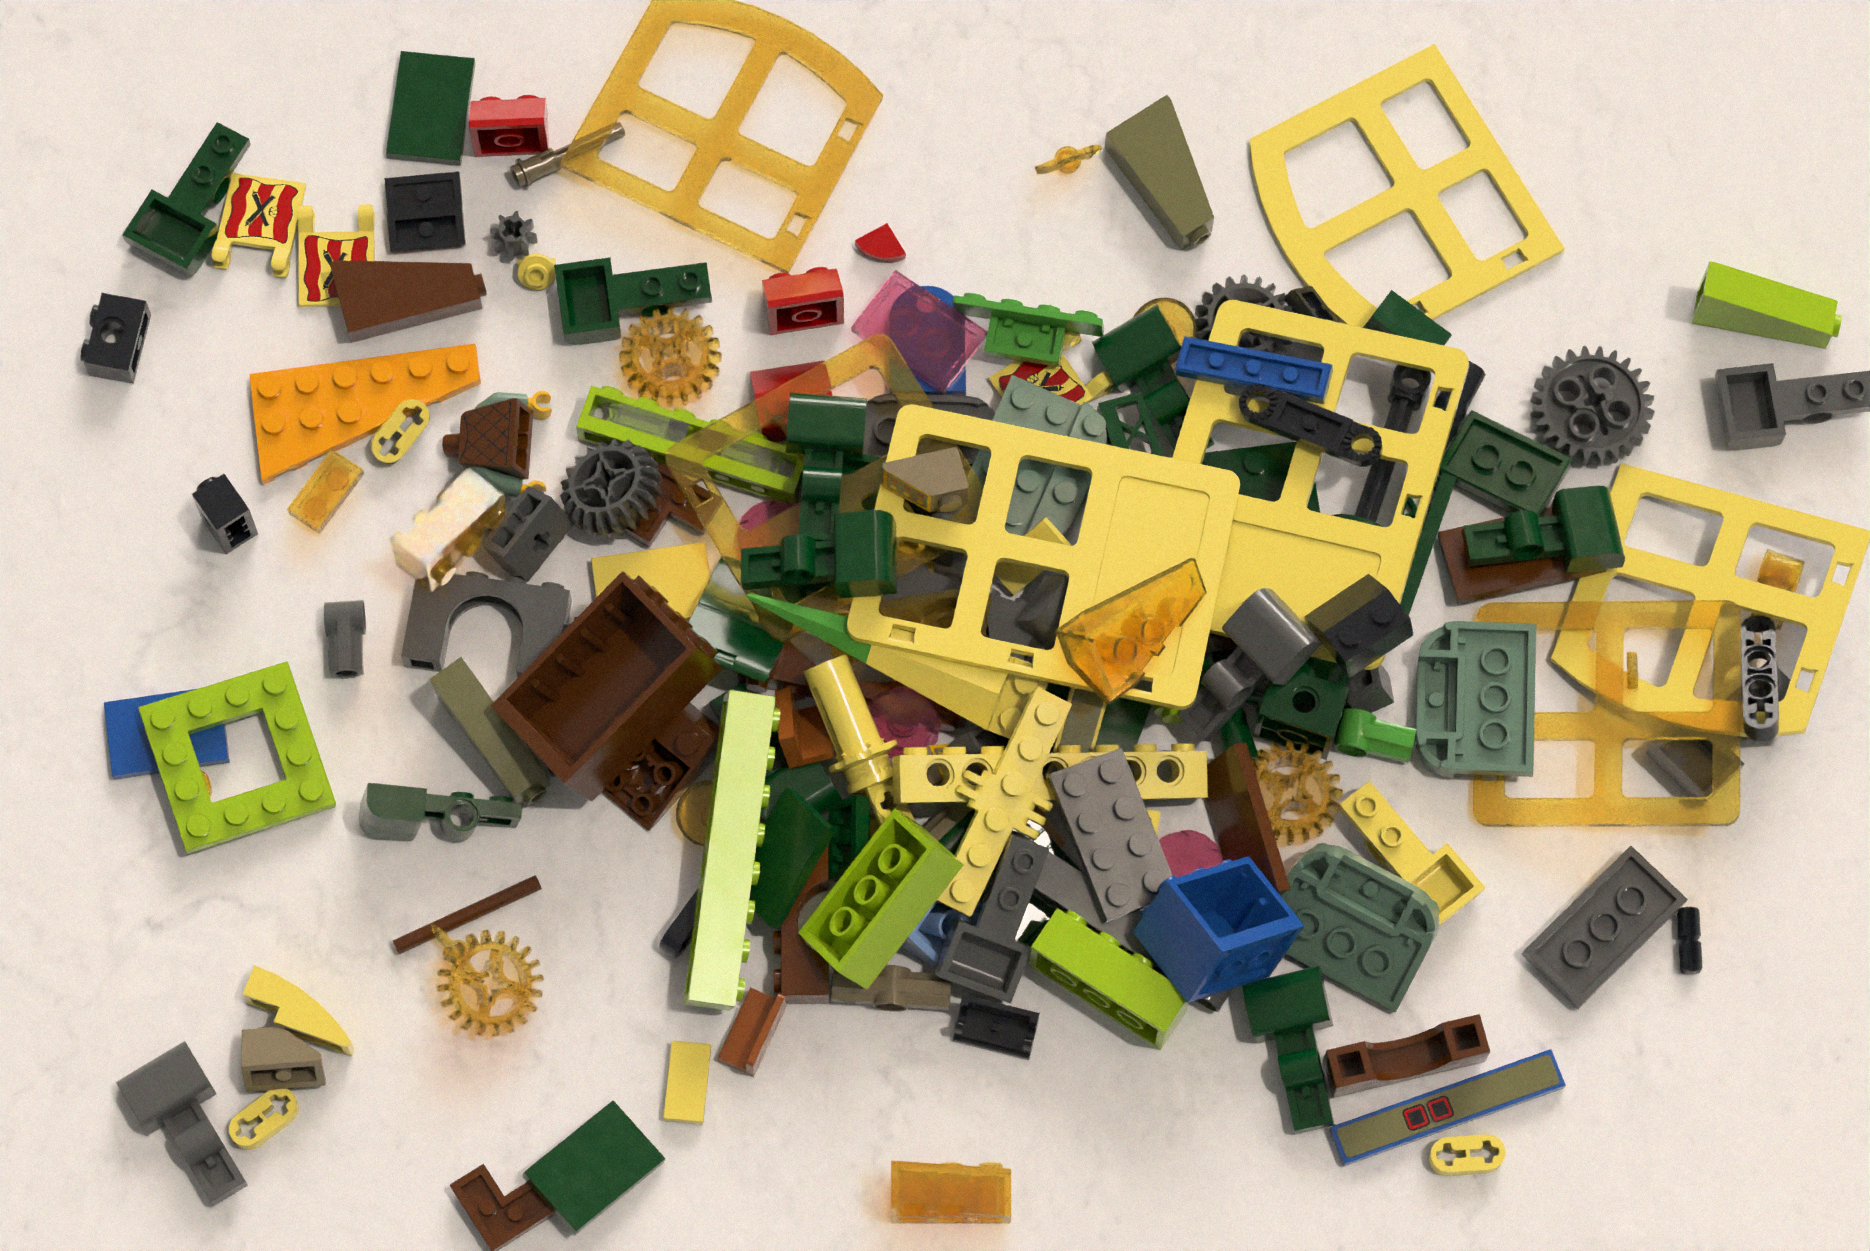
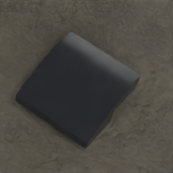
M459 171L384 178L391 252L466 245Z

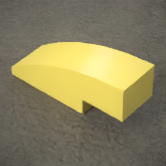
M254 965L243 992V996L248 1004L276 1013L274 1019L276 1027H283L298 1038L352 1056L354 1047L351 1040L337 1021L317 1001L289 981Z

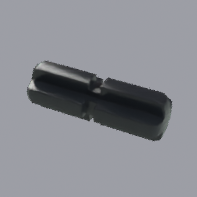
M1682 907L1677 912L1678 939L1682 940L1679 944L1680 971L1683 974H1698L1703 968L1701 942L1698 941L1699 937H1701L1700 911L1696 907Z

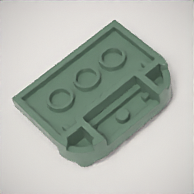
M1014 375L1011 376L992 421L1096 443L1106 444L1107 442L1106 421L1091 405L1086 402L1080 405ZM979 449L967 476L969 486L968 502L957 509L972 517L971 522L973 523L977 519L991 454L982 449ZM1022 460L1018 467L1005 530L1011 534L1024 536L1041 520L1047 517L1064 536L1078 513L1090 485L1091 474L1087 471L1040 461Z
M1452 621L1444 623L1443 627L1433 631L1421 644L1417 666L1416 749L1424 767L1428 771L1448 778H1453L1454 774L1533 776L1536 624Z
M1319 843L1306 851L1298 859L1287 877L1290 890L1281 895L1304 925V928L1286 954L1311 968L1320 966L1322 974L1396 1013L1439 929V906L1419 887L1340 846Z

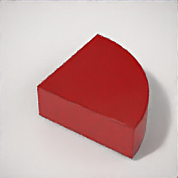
M888 223L855 240L857 249L867 257L886 260L887 262H897L906 258L904 249Z

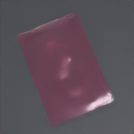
M897 270L892 273L851 327V332L943 394L986 339L988 332Z

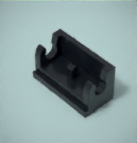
M962 995L959 1015L954 1028L953 1042L1029 1060L1040 1013Z

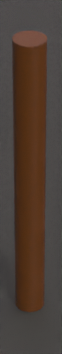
M536 875L392 941L398 954H402L542 889Z

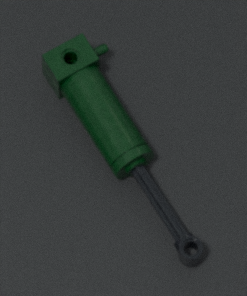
M1402 365L1396 366L1387 397L1391 406L1383 428L1406 433L1413 411L1420 409L1427 395L1431 382V373L1429 371ZM1412 378L1418 382L1419 386L1408 388L1401 380ZM1379 458L1376 463L1370 466L1355 515L1335 514L1332 516L1383 527L1376 522L1396 462ZM1310 656L1285 685L1273 684L1269 681L1268 685L1265 684L1263 692L1255 690L1245 701L1246 703L1258 706L1256 710L1258 718L1253 736L1327 760L1348 696L1351 678L1347 677L1338 663Z

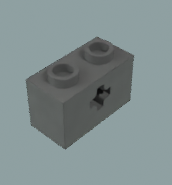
M527 486L482 542L481 546L505 571L528 582L556 546L563 540L574 523L552 497Z

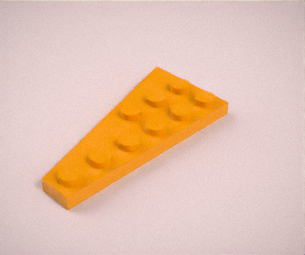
M476 344L249 374L262 483L265 485L276 480L275 477L293 468L297 470L308 465L307 462L327 452L332 454L376 433L394 409L404 400L415 399L428 406L435 402L441 403L481 384ZM417 406L414 409L406 407L402 413L406 416L405 419L417 414L416 411L420 409Z

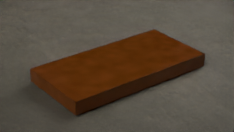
M1552 507L1546 508L1541 517L1553 516ZM1505 517L1476 524L1501 522ZM1463 526L1438 532L1439 544L1457 604L1606 572V569L1566 573L1563 557L1468 566L1461 533Z
M1246 743L1234 744L1207 764L1208 798L1205 799L1223 860L1231 859L1234 861L1249 856L1281 896L1290 890V886Z

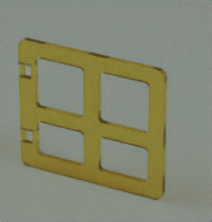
M883 334L870 336L673 444L667 450L665 457L667 468L681 491L687 497L698 519L746 595L750 593L756 594L754 589L744 590L741 585V549L780 545L782 538L798 534L801 502L751 530H744L705 469L703 462L707 458L772 423L778 424L785 436H787L790 392L824 395L869 369H875L880 373L901 408L914 404L935 409L895 344L888 336ZM929 438L921 439L916 456L953 447L958 448L969 486L968 502L962 505V510L946 520L968 525L973 524L977 519L984 488L957 444ZM797 454L804 465L805 454ZM888 454L850 475L842 473L839 513L865 511L861 502L879 491L882 463L886 462ZM700 481H703L712 498L703 503L700 502L691 487ZM909 541L897 547V579L949 550ZM833 582L795 604L836 614L851 606L853 598L840 599ZM778 587L768 588L773 596L772 599L787 602ZM749 600L768 634L774 640L788 641L805 631Z
M1730 600L1491 602L1479 609L1477 622L1536 624V630H1592L1596 633L1594 709L1590 712H1535L1534 741H1591L1595 744L1593 795L1587 798H1510L1505 795V776H1497V781H1484V775H1474L1473 814L1479 824L1486 827L1730 826L1738 820L1741 806V611L1735 602ZM1632 629H1710L1713 632L1712 708L1708 711H1626L1623 708L1625 633ZM1629 740L1710 741L1713 744L1712 793L1708 797H1625L1622 794L1624 743Z

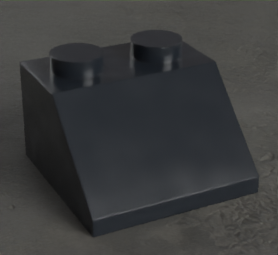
M1367 574L1304 616L1306 622L1323 642L1348 678H1351L1413 636L1411 618L1389 589L1370 574Z

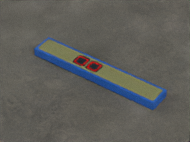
M1549 1049L1330 1127L1329 1131L1344 1167L1564 1089L1566 1084L1554 1054Z

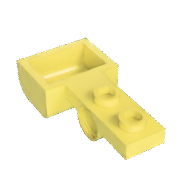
M1370 781L1339 804L1338 809L1364 838V843L1371 855L1382 866L1388 867L1394 875L1422 889L1438 904L1439 927L1484 891L1485 886L1448 843L1432 855Z

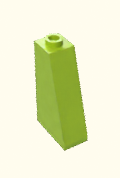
M1709 261L1697 289L1692 323L1826 349L1831 337H1838L1842 315L1836 314L1837 300Z

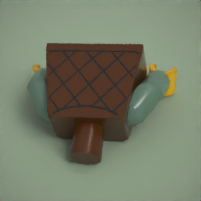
M538 391L532 398H528L527 394L493 393L479 403L475 409L465 411L461 415L460 433L444 435L442 441L444 454L446 457L458 456L459 464L469 471L470 476L492 491L518 497L527 486L546 492V486L543 482L535 480L526 485L522 483V479H529L533 416L540 420L551 416V408H542L537 405L538 403H550V394L546 391Z

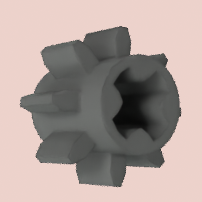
M515 211L513 216L506 218L499 215V228L490 229L491 238L497 240L494 244L496 254L504 250L509 255L510 261H513L515 256L522 254L528 256L529 244L538 243L537 234L530 232L534 228L533 220L527 219L524 221L519 217L518 211Z

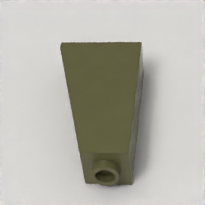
M1165 95L1108 131L1105 137L1104 148L1182 251L1191 244L1193 247L1201 245L1211 236L1214 215L1172 100L1168 95Z
M462 657L430 678L429 680L441 704L514 802L522 803V805L525 803L531 805L541 799L547 792L545 788L550 786L547 775L517 733L491 707L494 701Z

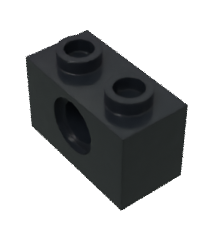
M101 293L99 305L94 304L90 313L89 323L90 327H93L90 340L85 339L81 348L80 358L84 362L89 376L134 384L151 318V312L145 300ZM118 332L123 334L117 342L109 343L105 341L112 333Z

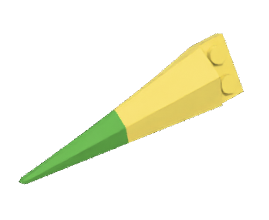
M750 593L746 595L754 603L985 730L1009 739L1034 688L1039 687L1046 691L1049 682L860 643L854 641L847 632L848 617L756 594ZM892 628L890 637L914 642L915 633ZM1010 656V663L1032 667V663Z

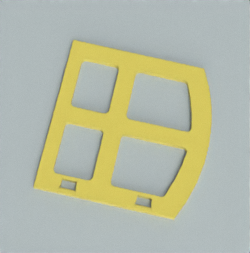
M1435 44L1256 135L1249 141L1253 176L1260 203L1275 239L1304 285L1313 286L1333 315L1343 324L1363 328L1377 308L1341 277L1324 257L1325 253L1404 212H1411L1451 274L1448 280L1408 300L1413 306L1419 304L1423 311L1426 312L1424 314L1432 320L1552 259L1565 250ZM1424 82H1428L1434 87L1470 145L1467 149L1428 169H1421L1417 166L1381 108L1383 103ZM1348 121L1355 122L1391 178L1394 186L1314 228H1308L1304 225L1292 193L1284 155ZM1481 172L1489 174L1527 234L1526 239L1483 261L1476 259L1438 199L1440 193ZM1519 252L1525 261L1506 270L1502 260Z
M1621 463L1610 494L1624 550L1625 562L1621 568L1606 569V572L1580 577L1551 657L1552 662L1579 684L1603 699L1636 715L1668 726H1676L1699 733L1748 737L1744 732L1743 702L1700 699L1693 695L1720 614L1725 607L1730 606L1806 628L1807 634L1785 698L1782 701H1778L1779 731L1776 736L1805 734L1870 543V530ZM1644 496H1650L1721 516L1724 520L1708 564L1700 567L1626 546L1625 540L1639 500ZM1760 526L1826 544L1835 549L1821 593L1817 597H1808L1736 576L1735 571L1752 527ZM1837 565L1850 567L1844 586L1832 582ZM1615 576H1623L1691 595L1695 598V603L1668 680L1662 687H1657L1631 675L1588 647L1611 579ZM1801 671L1814 673L1808 692L1796 688ZM1765 711L1757 712V724H1765Z

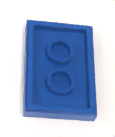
M195 689L104 702L111 771L114 780L159 773L138 707ZM225 724L189 735L200 767L230 763Z

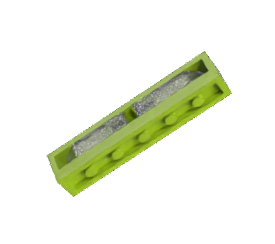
M590 387L576 425L579 440L598 446L601 440L609 446L613 439L618 440L620 443H624L629 439L635 447L640 445L645 448L650 457L652 456L656 462L666 467L795 506L802 487L805 454L785 453L786 442H783L781 445L768 441L765 435L756 431L739 432L731 429L729 424L720 420L712 419L710 422L697 419L693 413L685 409L675 408L674 411L659 407L656 401L646 397H639L636 400L623 396V393L614 387Z

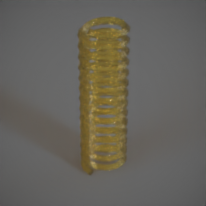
M1627 652V689H1636L1634 690L1636 692L1639 687L1637 675L1638 654Z

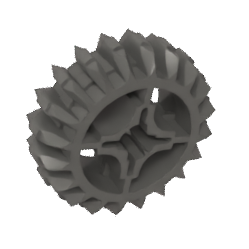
M1245 274L1241 276L1240 283L1238 284L1229 276L1226 278L1225 288L1216 282L1212 286L1213 294L1205 292L1202 295L1201 301L1203 304L1196 306L1195 315L1198 318L1193 321V329L1199 331L1195 338L1209 340L1214 324L1213 319L1220 305L1228 300L1249 302L1288 312H1293L1292 306L1284 305L1285 293L1274 296L1276 289L1274 283L1266 288L1261 287L1262 278L1260 276L1255 279L1254 284L1248 283V278ZM1245 332L1242 334L1239 344L1246 345L1249 349L1286 355L1287 348L1285 345H1290L1293 341L1270 337L1265 341L1261 334Z
M613 439L609 446L600 440L596 450L586 447L587 455L583 458L575 457L577 465L575 468H566L568 479L560 482L564 491L560 497L564 504L565 513L573 520L578 529H581L583 532L587 531L594 538L601 534V536L609 539L614 531L623 537L624 530L627 527L637 530L636 522L640 519L649 520L648 509L658 508L657 501L654 498L663 495L659 486L663 480L658 471L657 462L652 456L650 457L645 448L640 445L635 447L629 439L624 443Z

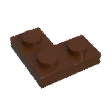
M657 462L658 471L663 480L659 485L663 495L654 498L657 501L658 508L648 509L649 520H638L636 522L637 530L627 527L624 532L651 547L671 516L703 535L723 505V499Z
M484 1163L450 1184L452 1191L491 1251H499L555 1215L527 1182L504 1196Z

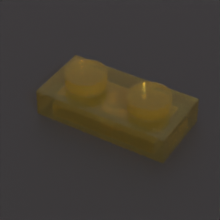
M332 449L287 508L288 513L320 534L363 477V469Z

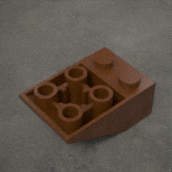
M689 703L602 792L650 831L715 758L719 726L693 704Z

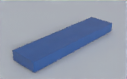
M1184 336L1175 373L1176 376L1243 389L1251 387L1252 384L1267 385L1269 388L1282 393H1288L1305 401L1324 404L1333 373V365Z

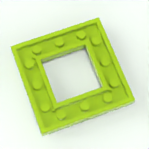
M288 661L138 707L186 854L336 807V801ZM263 712L285 780L212 803L189 735Z

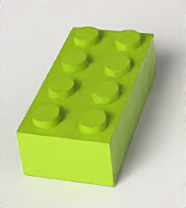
M894 808L798 933L838 973L868 989L964 864L923 826Z
M1057 908L1031 946L1029 966L1161 1050L1185 1015L1188 1007L1186 1000L1167 976L1164 977L1152 969L1154 965L1147 958L1138 953H1134L1131 956L1119 948L1121 944L1113 936L1102 931L1098 935L1086 927V920L1077 913L1070 910L1064 913Z

